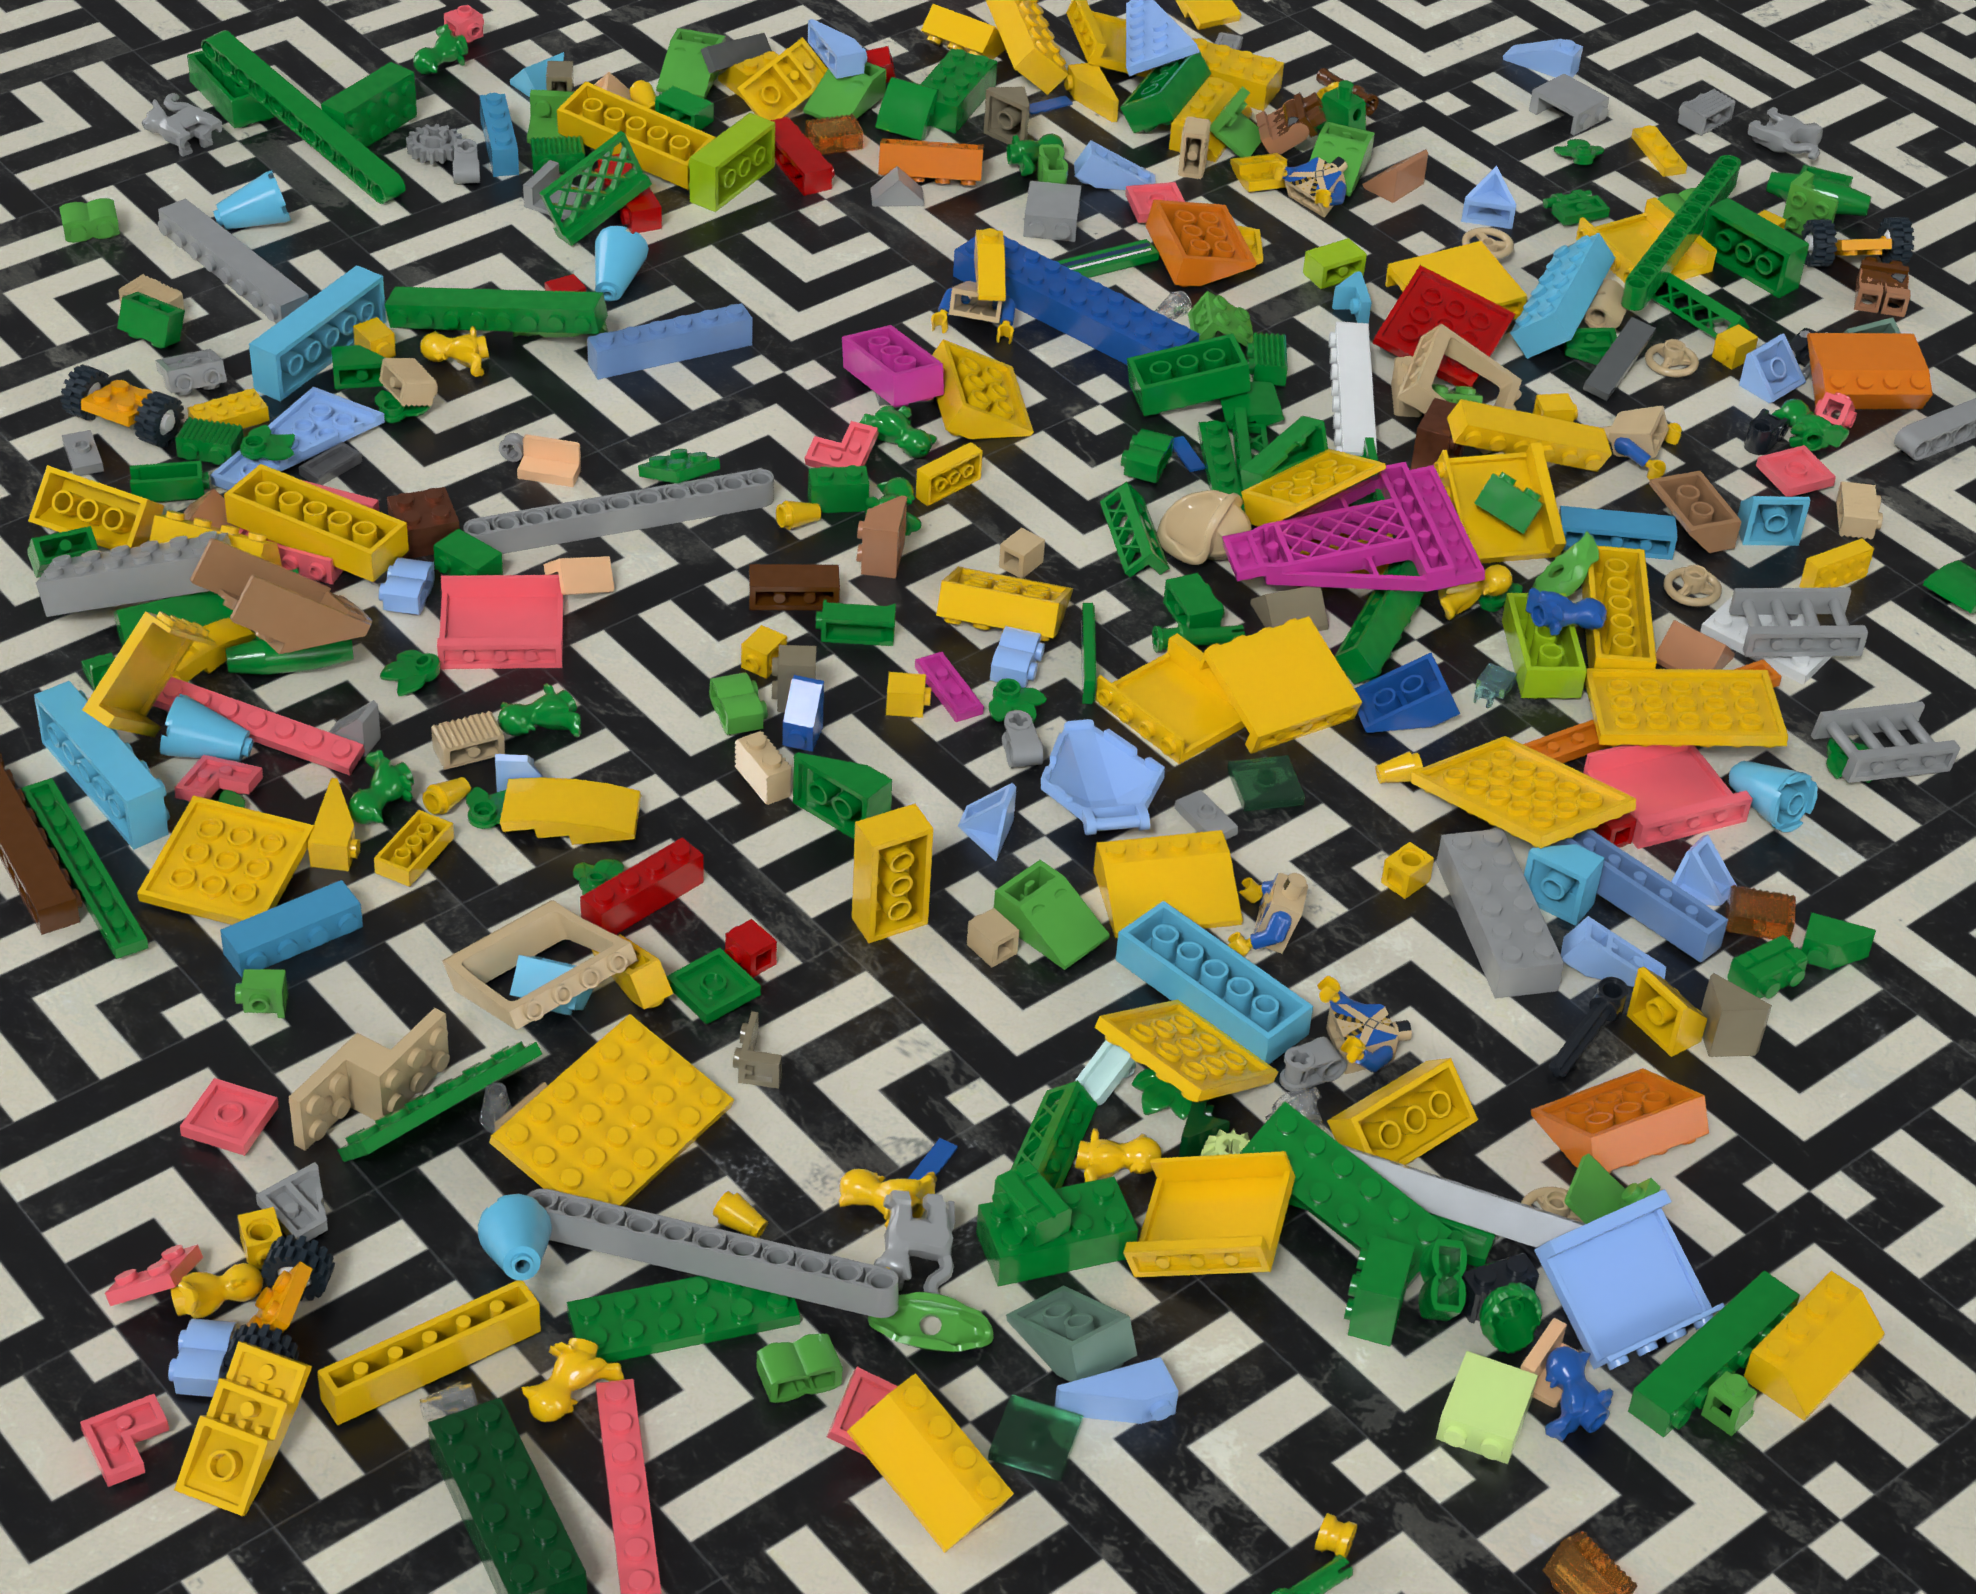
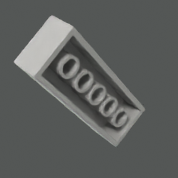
M216 531L202 533L196 538L188 539L187 536H178L165 543H158V541L153 540L141 544L140 547L129 548L128 545H122L113 548L109 552L100 553L99 550H91L78 557H71L70 555L55 557L36 582L46 617L209 591L193 584L190 578L211 538L231 545L228 532L217 534Z
M1492 829L1441 835L1436 863L1494 998L1558 991L1564 962L1504 830Z

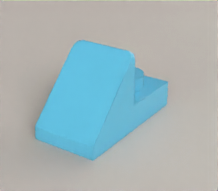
M1355 272L1335 287L1332 308L1334 310L1350 309L1351 314H1355L1357 323L1369 324L1372 301L1362 273Z

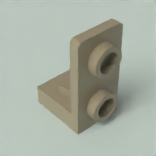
M751 1011L749 1022L743 1023L740 1031L742 1048L736 1047L733 1057V1068H738V1083L779 1089L782 1079V1055L754 1051L758 1037L759 1013Z

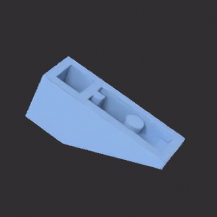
M814 19L808 20V43L836 79L864 74L867 53L856 39Z
M1567 39L1513 45L1503 55V60L1553 77L1566 74L1573 78L1579 71L1583 46Z
M1091 140L1074 162L1075 177L1081 183L1090 184L1095 188L1126 190V186L1156 184L1155 174Z
M1589 916L1563 938L1561 950L1563 962L1585 976L1601 980L1606 977H1616L1623 980L1627 986L1634 987L1638 969L1644 966L1665 979L1666 966Z
M1158 1357L1058 1385L1055 1411L1057 1415L1137 1424L1153 1420L1160 1421L1175 1414L1178 1389L1162 1358Z

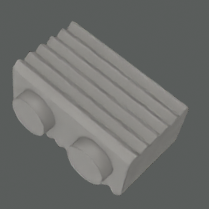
M1715 89L1704 94L1700 93L1695 99L1689 102L1684 101L1681 104L1678 123L1702 136L1706 132L1708 133L1712 129L1731 121L1735 100Z

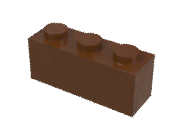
M749 564V610H823L824 599L827 600V603H839L840 601L839 565Z

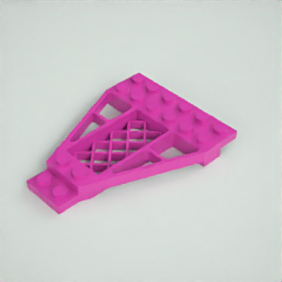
M1406 462L1386 465V469L1378 472L1377 475L1289 519L1263 524L1251 531L1222 536L1223 547L1237 581L1263 576L1267 585L1428 592L1485 580V570L1434 465L1409 470ZM1375 489H1380L1385 500L1348 506L1375 492ZM1369 527H1372V528L1378 529V531H1377V532H1373V531H1370V530H1367V529H1368ZM1341 533H1344L1350 536L1348 538H1345L1339 535ZM1387 533H1391V534L1397 535V537H1396V538H1392V537H1388V536H1386V535H1387ZM1312 539H1316V540H1319V541H1321V542H1320V544H1317V543L1311 542V540H1312ZM1359 539H1363L1369 542L1367 544H1363L1357 541ZM1332 544L1340 548L1338 550L1329 548V546ZM1303 550L1311 554L1307 556L1300 554V552ZM1411 560L1414 562L1420 576L1379 575L1376 566ZM1365 569L1369 572V574L1346 573Z

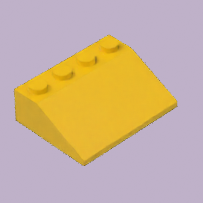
M943 339L932 356L943 363L944 395L936 396L945 429L954 436L960 435L968 439L1031 436L1034 431L1013 367Z
M1332 449L1325 450L1241 491L1245 513L1250 523L1258 527L1263 524L1291 518L1299 514L1300 511L1311 508L1321 503V501L1343 492V490L1386 469V465L1382 462Z
M958 566L941 582L936 616L944 617L945 622L952 624H961L962 621L971 622L973 627L989 630L992 626L1002 628L1003 632L1005 626L1040 633V641H1049V638H1054L1059 632L1073 588Z
M1222 830L1096 843L1094 874L1115 938H1118L1119 931L1162 901L1171 905L1203 929L1242 925L1243 919L1231 855Z

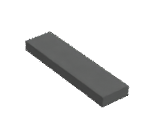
M765 33L701 49L709 73L729 69L731 66L741 63L746 59H752L763 55L765 52L772 51Z
M1631 317L1584 383L1583 390L1607 401L1653 337L1656 328Z

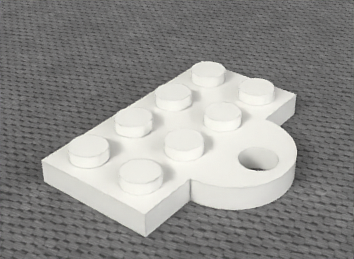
M1731 597L1702 624L1700 632L1744 655L1743 646L1749 624L1745 615H1730ZM1803 614L1787 615L1789 619H1792L1789 620L1791 626H1807ZM1758 615L1762 626H1778L1774 615ZM1832 656L1749 658L1755 661L1764 659L1777 672L1804 685Z

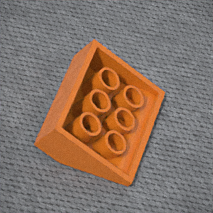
M882 138L880 142L878 175L885 176L898 166L915 182H924L925 178H935V183L950 184V179L961 180V185H976V181H981L983 145Z
M1153 200L1145 227L1175 285L1181 287L1202 286L1256 267L1257 262L1226 205Z
M1912 333L1807 334L1815 407L1820 399L1823 400L1826 392L1834 395L1837 392L1850 397V401L1853 402L1855 409H1922L1933 395L1929 368L1916 337Z
M1644 1068L1531 1109V1116L1575 1167L1578 1168L1583 1156L1590 1154L1609 1174L1612 1170L1622 1166L1636 1165L1643 1158L1651 1155L1665 1154L1672 1147L1680 1144H1691L1696 1141V1138L1709 1134L1705 1095Z

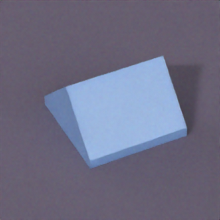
M1784 333L1746 354L1739 386L1768 403L1774 402L1806 383Z

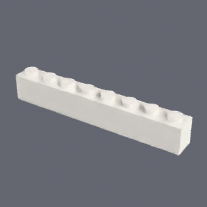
M1336 321L1335 332H1330L1329 348H1331L1329 363L1331 364L1330 380H1332L1331 396H1333L1332 412H1334L1333 429H1335L1334 446H1336V451L1362 456L1365 437L1374 438L1377 452L1369 324Z

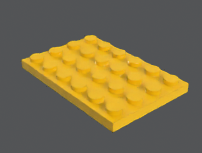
M1586 668L1585 685L1599 745L1612 747L1619 745H1638L1641 747L1651 745H1669L1671 747L1695 745L1702 747L1732 746L1736 748L1744 746H1762L1765 748L1787 746L1788 733L1768 670Z
M1506 736L1411 772V783L1424 789L1425 792L1432 793L1444 799L1447 803L1460 807L1467 813L1487 821L1490 825L1497 826L1509 832L1512 836L1531 843L1536 848L1551 846L1555 842L1565 838H1572L1577 833L1596 828L1604 822L1618 819L1622 815L1636 810V798Z
M629 1014L494 1132L489 1143L543 1189H550L624 1207L732 1107L734 1099Z

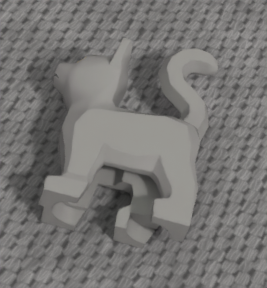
M168 94L164 99L166 108L176 113L170 117L166 115L158 101L154 99L152 102L153 109L147 113L146 118L142 121L143 128L152 133H159L165 141L178 146L179 154L182 157L193 153L190 147L191 144L187 140L196 137L199 139L200 146L206 148L213 145L212 131H222V121L189 103L177 102L180 98L178 94Z
M1772 107L1767 111V115L1770 118L1766 126L1761 125V121L1754 120L1749 124L1748 135L1752 136V140L1773 152L1809 153V159L1814 160L1820 155L1818 144L1822 139L1823 128L1815 122L1804 124L1795 117L1778 113V109Z
M892 1190L889 1195L886 1194L883 1201V1206L891 1211L889 1223L884 1234L885 1252L875 1260L874 1265L891 1269L897 1273L899 1291H901L904 1281L910 1280L912 1277L909 1256L938 1261L939 1269L927 1277L923 1288L924 1292L939 1294L938 1287L952 1277L954 1269L952 1260V1244L954 1239L952 1230L955 1224L954 1201L944 1202L942 1195L927 1194L923 1197V1208L927 1210V1219L913 1218L909 1191Z

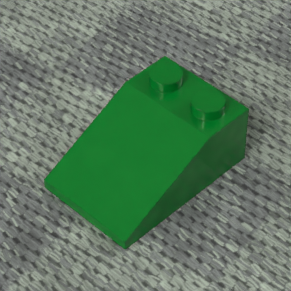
M799 752L794 755L793 803L855 840V822L891 811L892 779L885 774L864 764Z

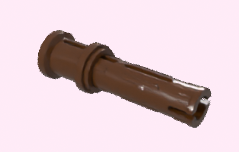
M1327 68L1320 69L1316 76V80L1326 87L1333 82L1344 80L1330 72ZM1354 85L1353 94L1364 99L1365 103L1370 105L1369 107L1366 105V116L1373 114L1379 104L1378 97L1374 94L1366 93L1363 87Z

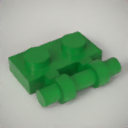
M1577 189L1573 190L1570 194L1563 195L1562 193L1552 194L1550 198L1543 199L1544 208H1552L1551 213L1563 226L1579 223L1582 217L1587 221H1596L1597 219L1609 217L1610 208L1598 195L1592 196L1591 190L1583 191Z

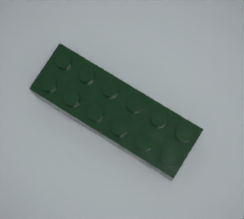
M501 1397L428 1422L431 1454L496 1593L587 1594L586 1570Z

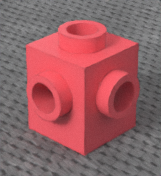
M459 6L455 10L444 13V24H448L454 36L463 35L467 43L484 37L483 15L471 6Z
M1826 392L1823 400L1820 399L1814 410L1815 415L1830 421L1831 425H1841L1846 429L1853 426L1857 416V412H1854L1853 402L1850 401L1851 398L1837 392L1835 395ZM1834 413H1841L1838 420L1832 418Z

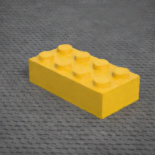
M254 388L187 407L188 417L190 416L192 419L197 418L199 420L201 418L203 421L207 419L209 422L213 420L214 422L230 423L236 426L240 424L243 429L269 421L268 406Z
M970 442L918 468L916 498L926 506H929L980 480L983 450Z
M1861 538L1807 558L1799 587L1835 588L1866 577L1874 548Z
M418 810L374 857L375 873L410 887L454 839L453 823Z

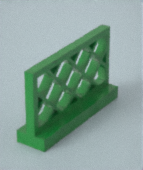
M619 131L539 192L553 220L555 225L553 229L557 237L573 246L651 186L652 183L649 176L643 173L626 134ZM621 142L622 149L619 157L612 156L614 147ZM598 159H603L599 172L591 171L594 162ZM610 161H617L614 174L606 173ZM631 163L632 168L624 175H621L624 164ZM578 174L582 175L579 188L571 187L573 178ZM590 176L597 177L593 190L586 189ZM604 179H612L611 184L601 191ZM561 190L559 202L552 203L550 196L556 191ZM569 192L577 193L573 205L566 204ZM584 194L592 195L590 201L581 206ZM564 209L571 210L570 216L561 222Z

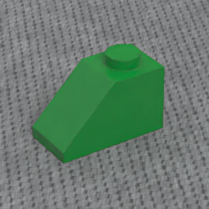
M361 345L331 347L335 389L384 386L379 381L382 361L385 357Z
M1811 912L1801 951L1807 955V964L1831 970L1867 958L1876 930Z

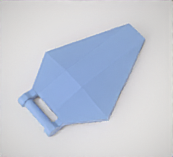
M1091 719L1068 721L1064 724L1063 732L1059 733L1050 755V764L1045 767L1042 774L1041 790L1083 822L1085 835H1096L1097 831L1138 828L1139 831L1149 830L1150 817L1147 809L1164 779L1165 767L1151 757L1145 758V760L1137 755V748L1110 729L1104 730V732L1094 726V721Z

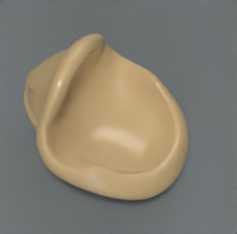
M1216 490L1200 491L1183 496L1167 509L1160 520L1157 536L1161 547L1174 558L1191 565L1202 564L1206 559H1227L1222 536L1251 531L1252 529L1248 516L1241 509L1243 499L1236 493L1227 494Z

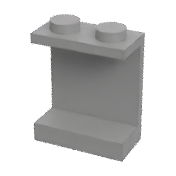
M1562 74L1532 90L1529 111L1537 115L1553 106L1574 116L1570 134L1575 136L1606 119L1609 97L1566 74Z
M549 160L523 184L525 208L550 215L539 192L559 178L558 162ZM596 180L593 181L586 189L593 190ZM603 182L601 191H603V190L605 189L604 182ZM561 190L556 191L550 196L552 203L559 202ZM569 192L566 201L567 205L574 204L576 192ZM584 194L581 206L590 201L592 195ZM564 209L561 219L565 220L568 218L571 210Z
M1030 181L1023 237L1075 242L1077 217L1080 209L1081 185Z

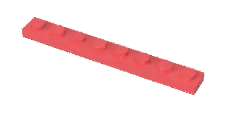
M174 677L169 679L153 704L155 707L169 711L179 694L187 695L249 730V738H253L254 742L349 776L365 752L364 745Z
M634 1380L596 1383V1396L620 1594H662Z

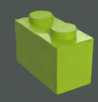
M1349 238L1314 248L1305 252L1303 274L1320 289L1327 288L1343 282L1355 272H1361L1364 276L1367 254Z

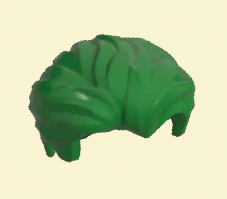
M1512 1282L1492 1291L1485 1298L1479 1313L1480 1327L1483 1335L1499 1351L1506 1352L1507 1354L1520 1351L1533 1342L1534 1331L1540 1325L1542 1317L1538 1296L1532 1288L1522 1282Z

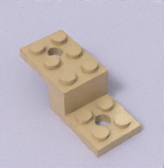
M434 1008L391 1050L356 1033L289 1096L294 1145L306 1151L315 1141L322 1139L326 1131L338 1119L345 1117L350 1108L373 1120H377L392 1111L396 1112L404 1108V1104L416 1093L422 1092L427 1083L438 1072H442L449 1063L446 1013Z

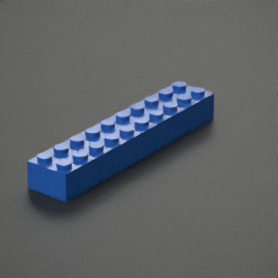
M1003 236L1006 295L1014 300L1016 309L1126 365L1127 358L1199 341L1200 334L1189 329L1187 326L1181 325L1165 315L1159 314L1143 304L1137 303L1123 294L1117 293L1101 283L1095 282L1079 272L1073 271L1059 262L1053 261L1037 251L1031 250L1017 241ZM975 237L954 250L953 277L963 282H976L974 264Z

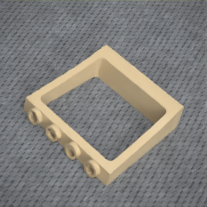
M1440 324L1421 336L1397 395L1399 400L1424 414L1434 398L1445 400L1432 389V383L1444 354L1499 387L1500 392L1494 406L1516 410L1517 408L1513 404L1522 395V392L1519 390L1522 380L1452 330ZM1476 448L1484 455L1491 452L1490 450Z
M550 900L442 960L454 991L515 1030L532 1021L540 1020L547 1012L560 1005L568 1004L575 996L588 989L597 987L601 981L615 973L623 972L629 965L638 961L631 942L581 918L554 900ZM568 939L600 952L516 1001H508L485 984L517 965L519 955L535 956L562 940Z

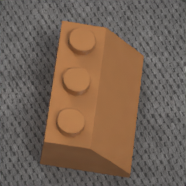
M1701 471L1650 479L1649 485L1688 534L1705 550L1712 553L1735 548L1742 521Z

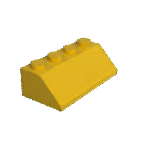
M1218 77L1207 78L1171 123L1170 150L1180 152L1182 131L1186 117L1209 119L1211 124L1225 105L1238 92L1232 83L1223 81ZM1247 104L1241 113L1250 119L1252 110ZM1210 132L1207 160L1216 163L1228 146Z
M47 465L28 521L58 532L91 526L97 545L110 550L122 545L134 548L140 547L141 544L150 539L154 515H162L165 505Z
M167 511L166 515H154L149 541L156 540L158 543H165L178 536H187L189 539L199 537L202 533L216 531L217 534L228 532L231 546L282 567L277 543L266 541L267 535L256 532H249L248 536L239 534L240 528L229 525H221V529L212 526V521L202 518H194V521L184 519L185 514L175 511Z
M1445 1058L1425 1061L1327 1120L1335 1140L1339 1144L1406 1165L1473 1124L1478 1118L1452 1059Z
M1830 1271L1751 1351L1744 1377L1750 1385L1805 1421L1884 1338L1885 1333L1863 1291L1833 1271Z
M916 1373L888 1393L847 1431L944 1553L996 1513L1014 1494Z

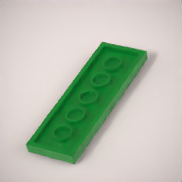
M522 1041L510 1047L506 1046L491 1054L490 1059L466 1068L462 1071V1075L454 1079L450 1078L433 1087L434 1091L424 1096L422 1094L404 1104V1108L375 1120L376 1124L350 1134L345 1138L348 1144L337 1149L343 1162L370 1154L539 1057L543 1053L537 1042L524 1046Z
M1285 1101L1240 1152V1154L1286 1151L1295 1174L1290 1197L1358 1251H1361L1362 1247L1369 1248L1372 1235L1415 1246L1407 1289L1421 1273L1420 1259L1425 1247L1438 1238L1450 1239L1452 1236V1230Z
M704 1276L567 1302V1314L574 1338L585 1339L597 1344L596 1357L604 1359L607 1363L800 1324V1313L795 1298Z

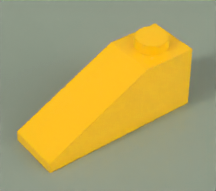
M1088 63L1068 65L1069 75L1064 79V86L1066 90H1069L1073 99L1107 120L1117 122L1119 100L1100 67Z
M992 228L976 230L974 264L978 300L1005 301V248L1003 231H997Z
M331 778L317 815L314 829L308 840L310 867L349 871L353 858L357 859L359 856L360 839H355L354 823L337 778Z
M619 934V937L631 942L638 961L629 965L623 972L615 973L611 977L629 999L644 1010L659 1006L666 997L673 994L660 960ZM592 950L594 956L600 953Z

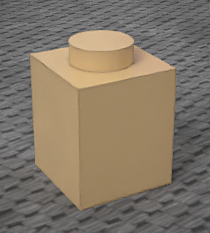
M1021 527L1000 544L999 567L1023 579L1043 563L1045 539Z
M995 908L979 914L968 921L967 946L990 967H994L1017 954L1019 930Z

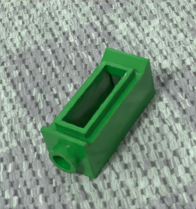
M201 461L130 466L131 494L154 502L196 500L205 494V490L210 489L209 472H203Z
M824 599L822 612L817 611L816 629L821 630V642L893 646L896 604L876 606L827 603V600Z

